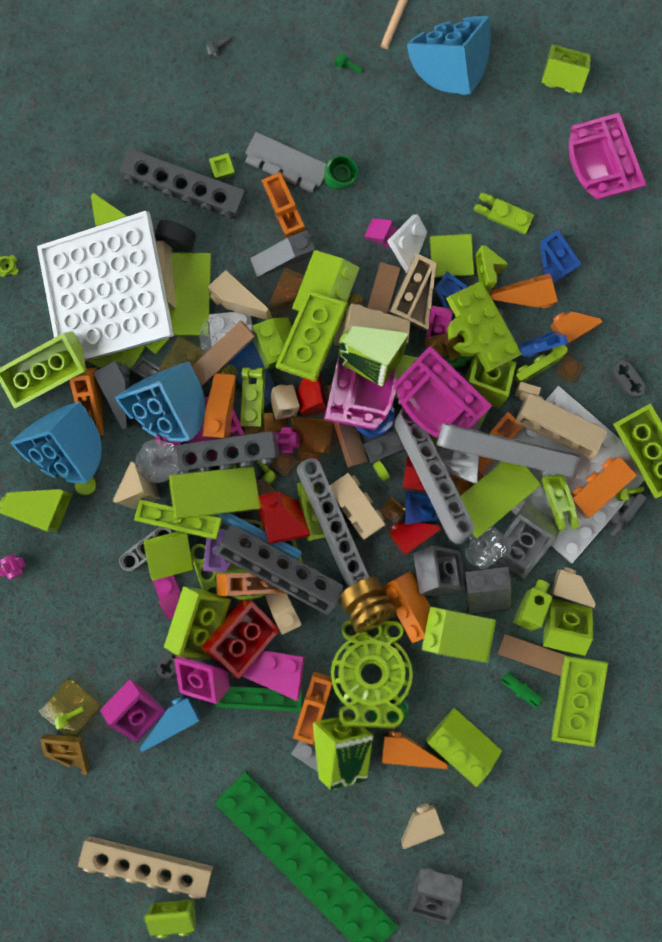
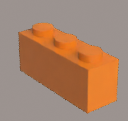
M620 456L614 459L612 457L608 458L602 463V470L598 473L594 471L586 478L587 483L583 487L579 485L571 492L576 510L584 519L591 518L637 476Z
M409 571L382 587L386 596L389 597L390 603L395 607V612L411 642L414 643L424 639L430 605L423 594H419L418 583L412 571Z

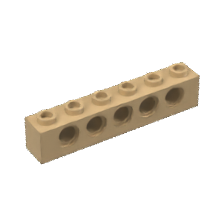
M91 836L84 840L78 867L83 868L88 873H96L97 871L104 873L109 878H117V876L125 878V881L129 883L142 882L146 883V886L150 888H167V891L170 893L179 894L183 892L194 899L205 898L213 866ZM99 854H105L109 861L106 863L102 862ZM126 859L130 867H123L120 864V860ZM141 865H148L151 869V872H143L141 869ZM164 869L169 870L172 877H164L161 871ZM190 875L193 878V882L186 883L182 876Z

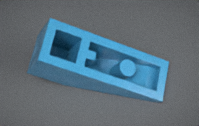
M182 695L171 701L173 705L167 709L140 747L141 752L201 720L190 696L184 698Z

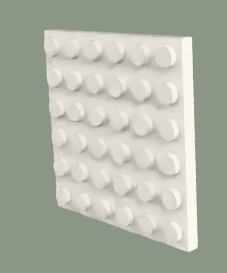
M143 211L37 246L54 338L62 333L74 331L83 348L85 361L174 336L150 212Z
M559 386L545 401L559 405L563 410L577 414L582 419L590 423H596L601 428L607 430L599 452L592 459H589L525 427L513 438L514 440L581 456L576 477L565 476L570 493L579 485L583 487L587 483L586 478L594 471L598 473L602 470V463L610 457L614 459L620 456L637 475L624 488H638L644 481L622 440ZM495 459L487 467V469L479 475V477L477 478V482L481 478H483L487 473H489L493 468H495L498 464H500L502 461ZM527 467L541 486L515 506L511 512L516 515L527 501L555 519L541 480L543 476L558 474ZM615 495L589 519H584L576 510L579 521L578 529H572L568 521V515H564L566 530L559 531L551 547L570 563H573L622 507L625 501H617Z

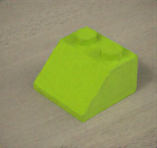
M551 44L542 82L551 88L560 87L569 93H581L590 70L591 55Z
M288 317L271 318L255 324L251 328L252 333L256 336L253 342L266 370L276 367L292 329Z
M474 355L464 379L492 406L500 408L509 397L516 362L509 361L487 373L478 356Z
M552 599L543 632V646L585 656L593 640L592 608Z
M194 899L151 903L145 914V922L150 936L157 935V938H166L170 934L178 933L179 936H186L194 932L197 926Z

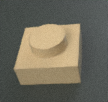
M520 382L514 396L525 401L530 393L539 396L541 388Z

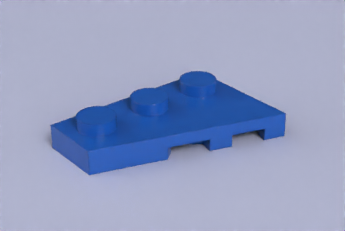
M253 340L225 366L231 375H236V380L241 385L243 382V368H251V370L265 368ZM266 369L264 408L271 403L269 397L272 389L276 387ZM251 378V384H257V379Z
M406 492L405 524L440 520L427 493Z

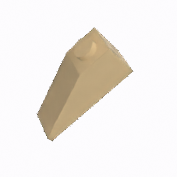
M226 270L208 286L211 293L209 297L216 305L221 304L225 309L265 320L272 318L269 309Z

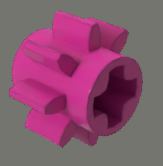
M282 427V432L276 433L278 448L283 453H293V448L299 447V433L294 432L292 427Z
M15 554L1 559L0 576H7L8 580L22 575V568L26 567L23 558H16Z

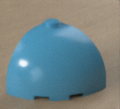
M489 16L463 18V22L453 25L448 21L434 26V31L426 35L425 32H422L414 37L407 44V48L415 71L426 83L438 90L459 93L460 95L471 94L482 79L487 66L491 43Z
M189 361L155 373L115 396L118 404L130 419L135 418L143 425L142 429L154 436L161 435L167 437L169 441H187L192 439L199 432L204 422L205 398L201 384Z
M76 402L50 412L31 424L10 442L29 463L33 460L41 466L40 471L54 478L57 476L66 478V482L70 483L88 482L97 471L101 460L102 447L98 429L81 402Z

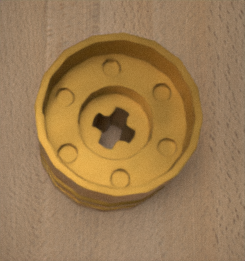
M369 577L353 584L339 597V602L345 613L351 614L349 620L353 623L357 633L367 632L380 626L395 613V607L390 603L389 597L383 596L384 589L376 577Z

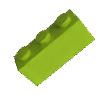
M314 250L292 309L299 312L308 290L347 303L359 267L343 258Z
M183 586L164 648L180 657L211 660L200 647L224 621L231 599L217 596V594L202 589Z
M454 707L426 738L427 743L476 787L490 773L502 752L498 746Z

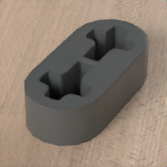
M618 362L612 370L616 381L629 397L636 398L641 396L645 391L643 380L629 362ZM619 366H620L621 368H624V367L627 368V371H626L625 373H626L628 379L626 378V376H625L624 374L619 375V373H618V371L620 370ZM629 380L632 382L633 385H639V388L637 389L639 393H637L636 391L632 392L630 390L632 388V385L629 382Z
M169 650L165 652L157 665V672L163 678L172 677L176 673L175 660L172 657L174 653ZM172 660L173 663L170 666L172 672L163 673L164 668L162 664L166 665Z

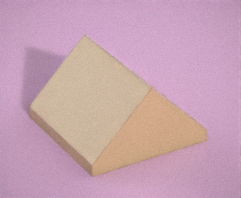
M130 462L113 502L137 509L139 499L149 502L160 499L154 476L150 474V470Z

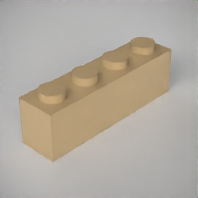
M531 393L523 402L515 420V423L589 459H592L599 452L607 430L601 428L600 425L590 423L582 419L581 416L563 410L561 406L551 404L542 397Z

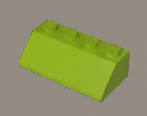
M74 331L62 333L0 368V384L14 409L86 371L84 351Z
M650 403L617 421L613 426L654 498L657 499L662 496V422Z

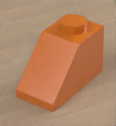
M572 311L566 315L562 312L553 318L554 322L550 327L553 331L566 335L567 344L598 327L602 320Z

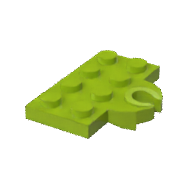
M482 281L446 298L456 316L446 329L448 330V339L455 338L457 334L463 336L464 343L459 342L453 347L457 352L461 353V356L470 357L477 355L488 373L522 355Z

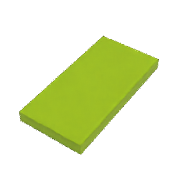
M172 253L176 308L169 309L174 336H209L210 291L208 286L211 284V253Z
M308 290L277 361L276 368L316 382L348 304Z
M502 461L460 496L474 524L472 534L475 538L481 536L541 486L526 466Z
M254 467L169 476L175 519L260 509Z
M564 655L551 736L552 741L595 747L608 662Z

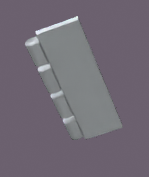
M255 132L245 152V155H247L245 163L259 169L263 162V171L272 175L283 171V179L294 185L301 179L299 187L313 193L315 187L320 188L324 180L326 163Z

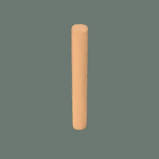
M399 0L381 47L389 48L408 0Z

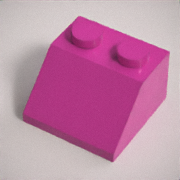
M178 656L174 658L180 693L217 704L229 690L228 671Z
M131 679L100 709L110 727L135 742L166 712L152 696Z

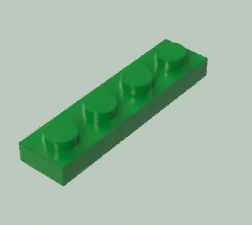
M230 685L229 690L215 704V707L301 712L302 689H300L299 700H294L267 687Z

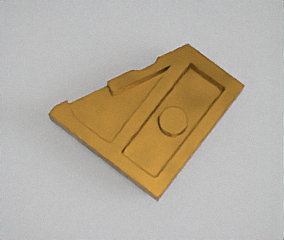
M43 734L40 741L45 757L58 761L68 768L72 764L82 769L81 774L88 775L90 764L83 737Z

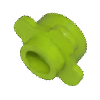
M14 255L0 257L1 277L9 274H18L19 270L16 268L17 258Z

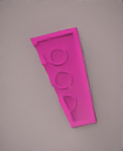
M263 650L242 676L294 700H299L305 657Z

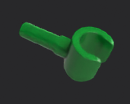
M339 54L334 61V64L339 69L346 65L360 74L363 70L349 61L345 54Z

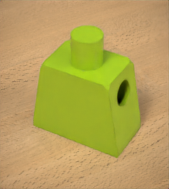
M538 579L535 588L526 591L513 623L530 631L542 627L552 600V596L546 594L550 585L548 582Z

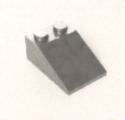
M526 501L489 556L525 579L557 538L559 530L556 520Z

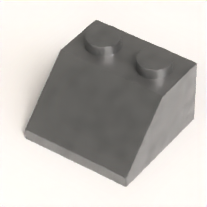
M432 545L413 553L419 594L440 596L467 592L460 551Z
M508 567L464 572L469 614L511 609V583Z
M420 868L415 879L407 912L449 924L460 904L463 879L456 878L451 874L435 872L430 868Z

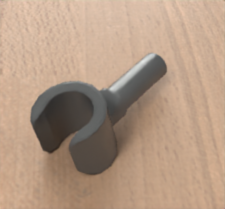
M230 36L216 44L215 42L208 43L206 52L209 59L219 56L218 49L232 41Z

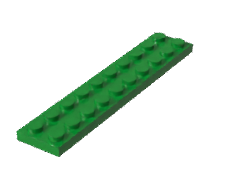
M246 771L215 801V804L350 942H384L398 928V925Z

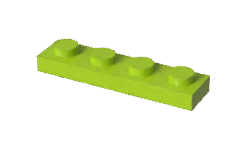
M140 499L134 520L137 522L218 540L223 521L222 518L210 515L175 519L173 507Z

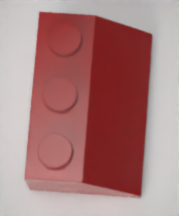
M241 600L200 648L214 662L239 679L280 629L252 601Z

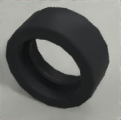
M160 220L154 234L155 239L158 241H164L170 247L182 251H191L197 236L188 227L169 220Z

